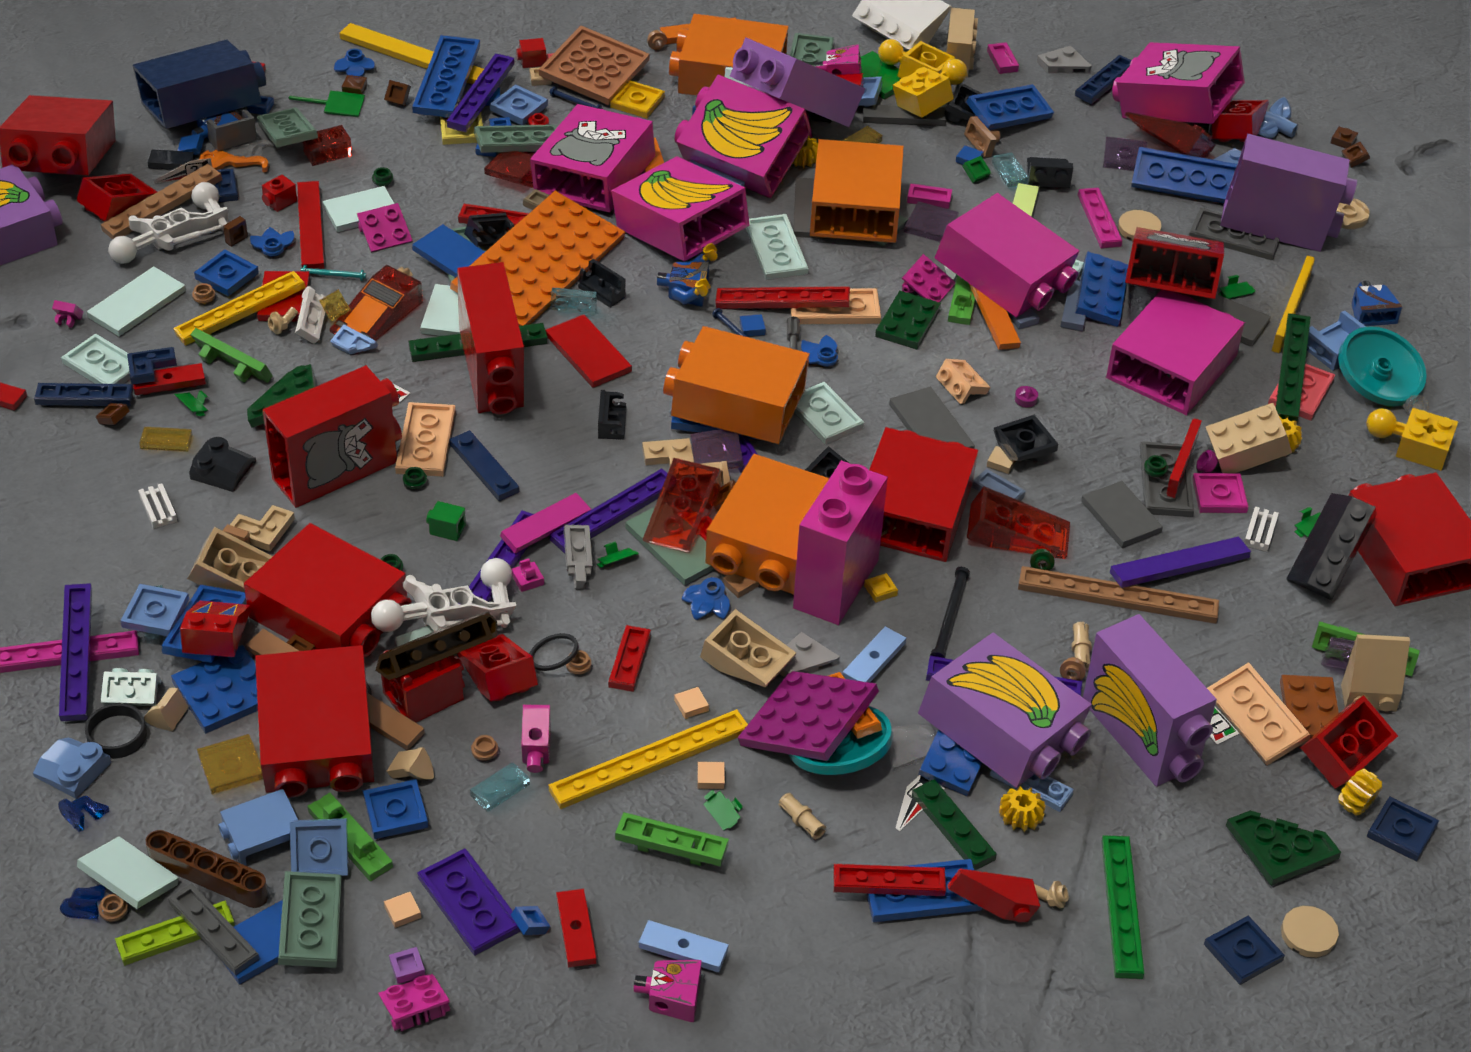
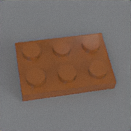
M1281 675L1280 686L1283 703L1309 732L1310 738H1312L1339 714L1333 677Z

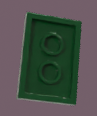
M899 290L878 325L875 337L917 350L939 313L941 303Z

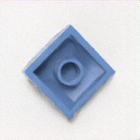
M69 737L58 739L40 757L33 775L37 779L76 799L111 764V759L109 755L103 753L102 747L98 743H82Z

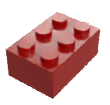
M1363 695L1344 708L1300 748L1334 789L1350 780L1357 771L1362 770L1394 741L1398 735Z

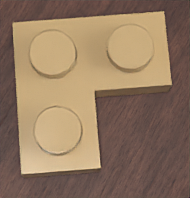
M689 438L642 442L645 465L669 463L671 477L675 480L696 478V469Z
M272 505L261 521L238 514L230 525L249 531L251 545L271 551L295 520V516L292 511Z

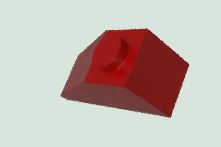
M960 868L948 883L950 891L1002 919L1028 922L1040 907L1034 881L1030 878Z

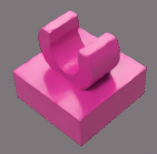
M54 300L52 309L57 313L55 316L56 324L61 326L62 320L67 318L66 325L72 328L75 323L74 319H82L83 311L76 304Z
M529 558L519 561V567L511 569L512 577L521 592L544 585L543 575L535 562L530 563Z

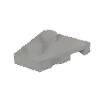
M1072 46L1047 52L1037 57V63L1047 73H1073V69H1083L1085 73H1091L1092 65Z
M801 632L787 644L789 648L796 652V656L779 674L786 677L792 671L813 673L818 671L819 666L829 663L832 666H836L839 664L840 656Z

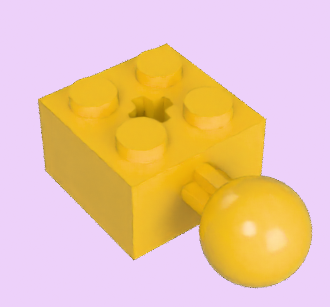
M894 39L885 40L878 49L879 58L883 63L887 65L901 63L897 75L900 78L911 75L921 67L941 73L943 65L948 60L955 59L954 56L922 41L907 52H904L902 44Z
M950 59L943 65L941 73L921 67L911 75L901 78L900 81L893 84L897 106L917 116L924 117L954 99L951 85H959L966 79L968 73L967 66L959 59Z
M1382 408L1371 412L1366 422L1368 431L1374 437L1386 438L1392 434L1402 436L1396 457L1442 471L1458 421L1416 408H1412L1407 424L1398 422L1390 410Z

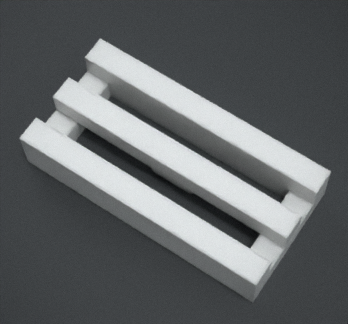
M162 483L157 484L158 488L156 489L153 486L148 487L149 491L144 492V489L138 490L153 529L177 522L176 513ZM157 495L161 496L170 517L166 518ZM152 497L161 520H156L147 498Z
M1255 507L1244 543L1248 547L1268 552L1279 513L1274 512L1272 515L1268 514L1269 510L1267 509L1261 512L1259 507ZM1261 518L1256 539L1252 541L1250 539L1256 520ZM1266 520L1271 523L1265 544L1260 543Z

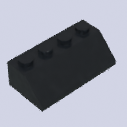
M1331 493L1286 579L1332 601L1377 515L1376 507L1352 496Z

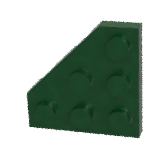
M311 364L297 366L286 373L247 408L248 422L251 428L264 424L263 409L316 387L315 374Z
M1251 810L1227 819L1226 827L1271 886L1335 861L1341 855V851L1328 834L1315 829L1314 832L1298 828L1299 824L1279 818L1276 821L1260 817L1261 813Z

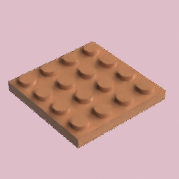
M580 26L539 68V76L609 105L618 92L647 64L650 54Z

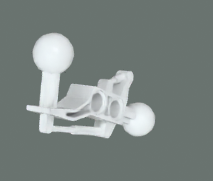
M201 182L192 190L191 197L193 203L201 209H206L208 212L205 213L188 212L181 207L163 216L156 215L153 219L130 216V229L142 233V235L133 239L126 236L115 237L110 242L108 248L111 259L120 264L129 263L135 258L137 250L147 245L153 244L158 250H172L174 248L173 245L201 237V235L210 234L216 230H224L223 226L229 223L227 207L220 208L217 202L220 196L218 189L209 182Z
M493 558L484 563L481 568V580L484 585L492 590L494 602H488L475 596L468 585L442 590L439 584H434L433 586L425 585L423 582L416 581L413 575H408L404 580L403 588L413 596L416 603L400 606V604L393 600H382L372 609V623L383 632H392L398 629L405 620L422 618L425 626L429 625L434 631L460 622L454 620L468 619L489 612L497 620V626L501 625L503 628H506L510 623L509 618L516 607V602H509L506 588L512 578L511 567L503 559Z

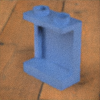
M1342 311L1336 323L1320 331L1313 326L1309 327L1307 351L1332 371L1340 368L1338 353L1343 341L1354 330L1366 326L1346 311Z
M281 789L220 811L222 823L218 824L222 838L229 839L230 843L227 846L233 860L238 859L239 863L246 866V856L289 841L290 821L298 820L284 790Z

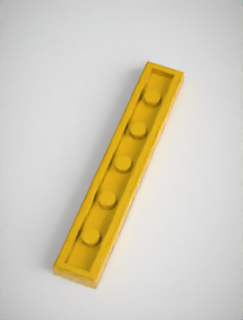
M1307 255L1276 332L1271 350L1273 352L1279 353L1282 350L1288 313L1296 314L1312 273L1314 257Z
M292 271L173 328L175 335L186 346L195 341L190 335L195 328L211 334L305 289V283L295 271Z

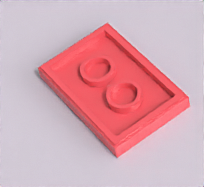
M1305 364L1299 410L1300 417L1312 420L1332 385L1335 374ZM1278 385L1270 396L1268 404L1274 403V406H1276Z

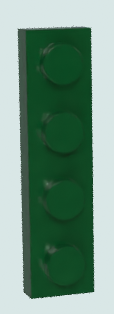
M935 779L912 789V797L959 855L964 860H972L974 870L996 860L997 853Z

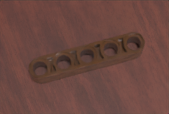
M155 830L147 835L146 848L148 857L173 874L251 908H259L267 902L266 878L261 872L164 830Z

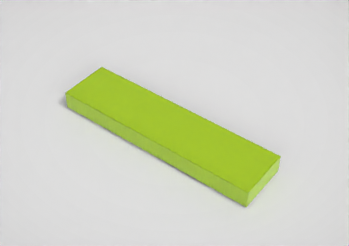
M226 900L213 904L234 927V920ZM181 916L117 937L115 942L123 965L126 966L198 941L201 938Z

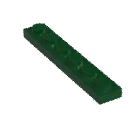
M1288 313L1275 408L1282 419L1288 417L1289 421H1298L1311 317Z
M543 323L519 326L524 347L547 344V335ZM460 334L408 341L412 362L465 355Z

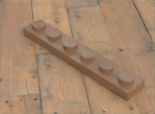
M206 164L102 223V231L112 240L118 236H125L134 231L129 227L130 216L153 219L156 215L160 216L192 198V190L199 183L209 182L214 185L222 180L221 173L210 164Z

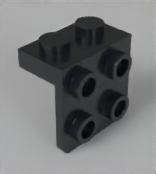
M1027 158L1028 185L1070 188L1073 163H1069L1067 159Z

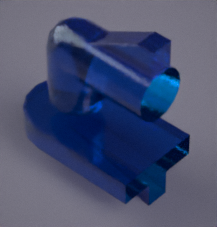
M82 796L72 802L68 799H63L58 803L62 816L79 832L84 830L85 815L81 810L84 809L95 820L100 819L109 812L107 805L95 802L88 796Z
M98 885L90 888L79 887L74 889L71 897L62 901L60 905L61 913L70 918L98 919L97 901L101 902L104 898L106 887Z

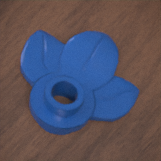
M350 49L346 52L345 58L336 61L334 71H344L347 75L362 77L365 70L374 69L375 63L372 59L366 58L360 49Z
M269 227L262 236H250V242L253 247L261 249L265 255L275 257L281 254L285 247L294 242V232L287 231L280 235L273 228Z
M825 335L819 344L802 340L801 350L810 353L809 363H818L828 367L837 362V343L828 335Z
M715 577L707 578L701 584L690 586L682 596V601L691 603V612L695 620L711 612L717 617L725 619L730 609V600L724 594V583ZM712 586L717 587L715 590H709V589H708L709 587H712Z

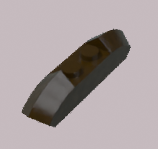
M485 612L402 644L379 655L375 671L386 679L391 680L497 637V620L489 612Z

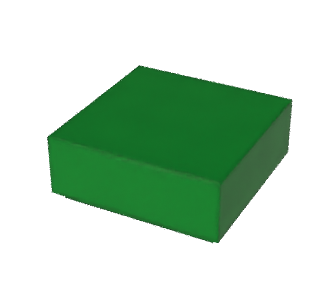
M982 156L969 160L962 165L972 183L989 177L991 174Z

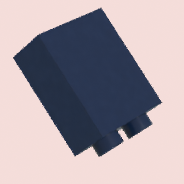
M227 39L133 64L141 103L165 129L261 103L259 87L266 86V76L260 62L253 63L246 50L239 51Z

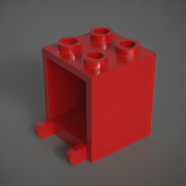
M452 655L391 680L381 675L383 693L399 713L417 723L464 700L463 664L459 657Z

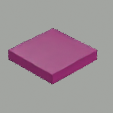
M1241 473L1193 474L1192 480L1199 513H1247L1248 503Z

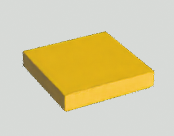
M630 80L610 101V108L647 119L664 99L665 91Z

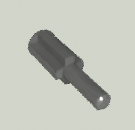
M794 316L787 319V340L790 341V348L797 350L800 319Z

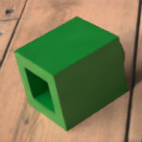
M437 501L433 510H429L426 518V523L429 524L430 535L458 541L466 526L465 507Z

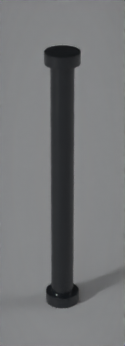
M957 567L955 570L956 579L935 649L931 651L930 656L946 657L945 648L965 580L970 576V571L966 567Z

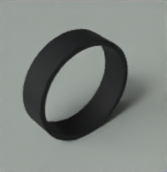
M122 703L109 704L97 709L90 715L85 724L87 742H94L90 737L93 729L98 723L107 718L128 716L141 724L139 733L131 741L119 746L100 745L103 753L109 755L110 759L123 758L133 754L143 745L147 736L142 713L137 708Z

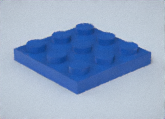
M243 645L237 648L235 657L215 656L212 663L204 661L171 675L174 686L179 689L205 734L258 711L256 664Z

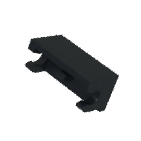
M506 213L470 215L464 235L476 247L492 246L508 232V227L511 230L514 224L507 218Z
M595 259L589 261L587 273L585 269L581 268L578 288L610 308L625 298L626 279Z
M601 390L598 439L624 440L626 403L613 401V399H624L623 393Z

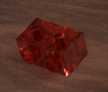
M342 125L317 131L318 138L303 141L304 153L312 166L352 156L351 138Z

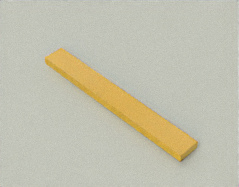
M352 23L348 24L339 33L342 40L426 69L434 51ZM473 65L467 83L473 85L484 69Z
M736 709L548 785L549 792L559 808L563 809L736 739L748 724Z

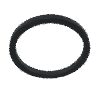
M559 633L550 635L536 643L529 653L533 658L536 651L542 645L555 639H569L574 643V648L571 654L559 663L542 666L534 662L535 669L551 671L568 664L576 656L579 649L576 638L570 634Z

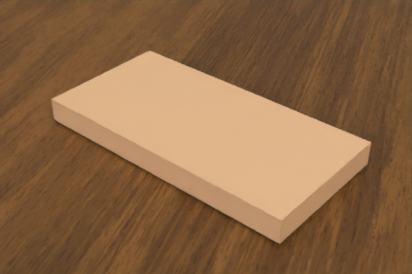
M876 288L850 289L849 307L790 308L791 317H798L800 324H880L881 322L878 291Z
M408 403L395 466L396 474H405L408 468L419 467L427 476L444 477L450 444L449 439L451 438L456 412L455 405Z
M1249 662L1207 688L1217 699L1216 705L1266 766L1310 739L1309 732Z

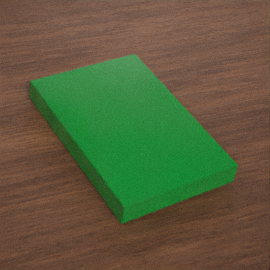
M874 51L861 56V73H863V77H882L883 84L879 96L886 99L894 95L893 84L901 79L897 76L899 68L883 63L879 55Z

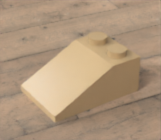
M214 527L205 541L187 579L199 585L245 592L244 582L273 556Z
M735 609L705 639L700 658L722 673L766 687L796 656V652Z
M1357 634L1341 683L1345 708L1364 695L1376 710L1397 711L1403 692L1410 645L1409 637Z

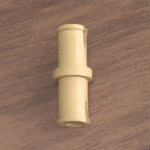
M1077 622L1073 625L1074 641L1072 642V651L1075 658L1080 659L1084 663L1086 671H1088L1090 652L1092 650V643L1089 641V625L1085 624V622Z
M786 793L781 797L778 804L779 807L783 808L792 817V821L796 826L803 827L815 840L825 833L826 826L812 815V810L808 806H803L791 793Z

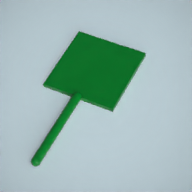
M330 90L328 100L289 96L288 98L289 100L326 104L324 113L359 117L365 95Z

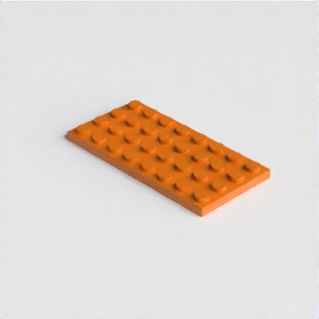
M554 191L470 266L504 262L519 326L529 325L580 279L581 268L585 269L587 273L590 260L595 259L599 262L624 239L625 231L559 192ZM456 277L451 281L450 289L458 293V279Z

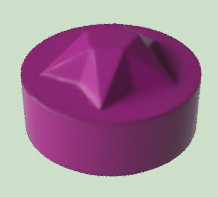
M1021 386L1016 389L1014 400L1021 407H1033L1037 403L1038 392L1033 387Z
M1211 450L1204 451L1197 460V470L1202 473L1212 472L1218 462L1216 453Z

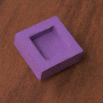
M417 947L389 955L397 984L425 975V969Z

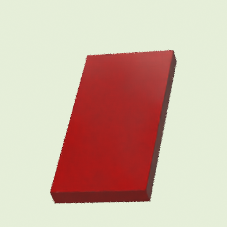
M584 314L545 330L547 338L592 388L632 372V365Z

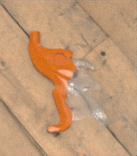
M257 140L250 144H241L217 151L213 146V151L209 152V150H206L200 155L199 160L211 158L212 167L216 170H220L228 165L234 167L261 165L262 172H267L269 164L267 158L263 157L262 150L266 147L273 148L274 145L268 140Z

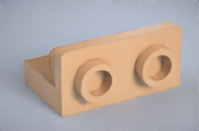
M945 359L936 375L940 383L960 404H965L970 394L986 395L990 389V386L966 360Z

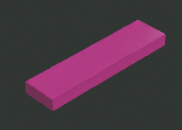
M1079 189V200L1100 248L1121 247V236L1100 189Z
M574 493L502 530L500 537L514 553H517L587 513L591 508L577 493Z

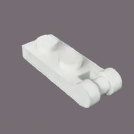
M308 286L302 293L303 301L295 333L315 344L320 338L328 297L315 293V289Z

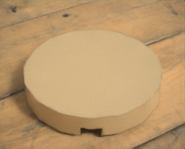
M1353 198L1350 205L1339 203L1336 210L1344 213L1341 227L1345 229L1361 228L1367 224L1369 219V208L1358 199Z
M1127 211L1119 219L1118 230L1123 237L1127 239L1128 236L1133 241L1137 227L1161 231V221L1157 216L1147 211Z
M1312 906L1293 908L1286 914L1281 926L1282 938L1286 945L1292 950L1294 948L1300 951L1299 954L1305 957L1317 958L1327 955L1335 946L1339 936L1338 926L1334 919L1325 911Z

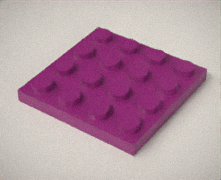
M792 671L788 673L738 736L740 746L827 761L879 693L876 683Z

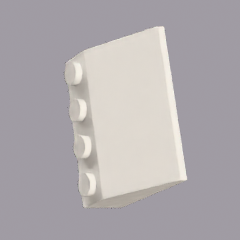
M861 0L852 16L861 24L883 37L899 41L903 49L909 51L920 41L929 44L952 7L942 0Z

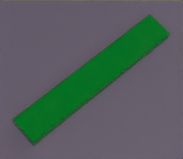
M1103 835L1101 844L1115 978L1143 979L1144 964L1130 836Z

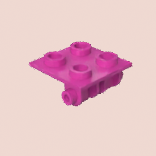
M398 203L357 213L360 222L358 223L359 231H363L371 252L413 241Z
M924 254L901 278L905 281L902 284V291L913 293L915 290L923 298L940 302L956 284L952 278Z
M433 974L419 976L413 981L402 985L390 986L387 990L378 993L392 1017L391 1024L394 1031L398 1029L404 1031L414 1027L412 1016L417 1026L421 1025L418 1013H422L424 1021L429 1022V1018L434 1020L445 1016V1013L450 1011L448 1004L450 1001Z

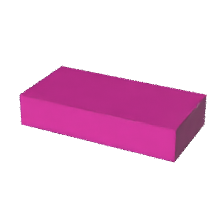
M1007 42L988 44L987 52L999 74L1018 72L1019 64Z
M910 183L907 203L949 209L952 189Z

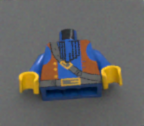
M713 243L707 244L703 248L705 255L701 254L692 261L673 263L671 274L658 272L657 285L669 287L668 297L671 300L679 301L682 304L703 306L704 298L711 287L708 282V260L715 261L717 259V248Z

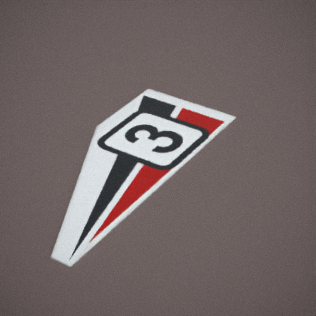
M211 158L189 161L155 179L154 184L178 181L206 164L212 166Z
M919 775L907 786L896 824L897 830L900 831L923 810L912 797V789L931 780Z

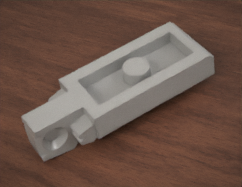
M564 525L566 571H568V576H574V589H585L586 576H590L592 570L589 525Z

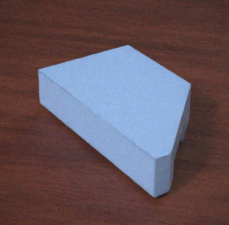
M344 324L330 341L332 346L349 355L374 349L378 346L375 340Z

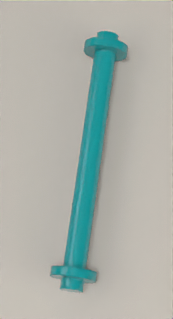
M307 265L301 268V271H309V274L360 278V281H363L364 278L366 279L364 270H361V272L311 269L307 268Z

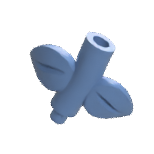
M1285 97L1278 99L1270 107L1269 112L1266 111L1258 134L1266 138H1274L1278 131L1291 138L1295 135L1298 124L1288 120L1292 112L1290 104Z

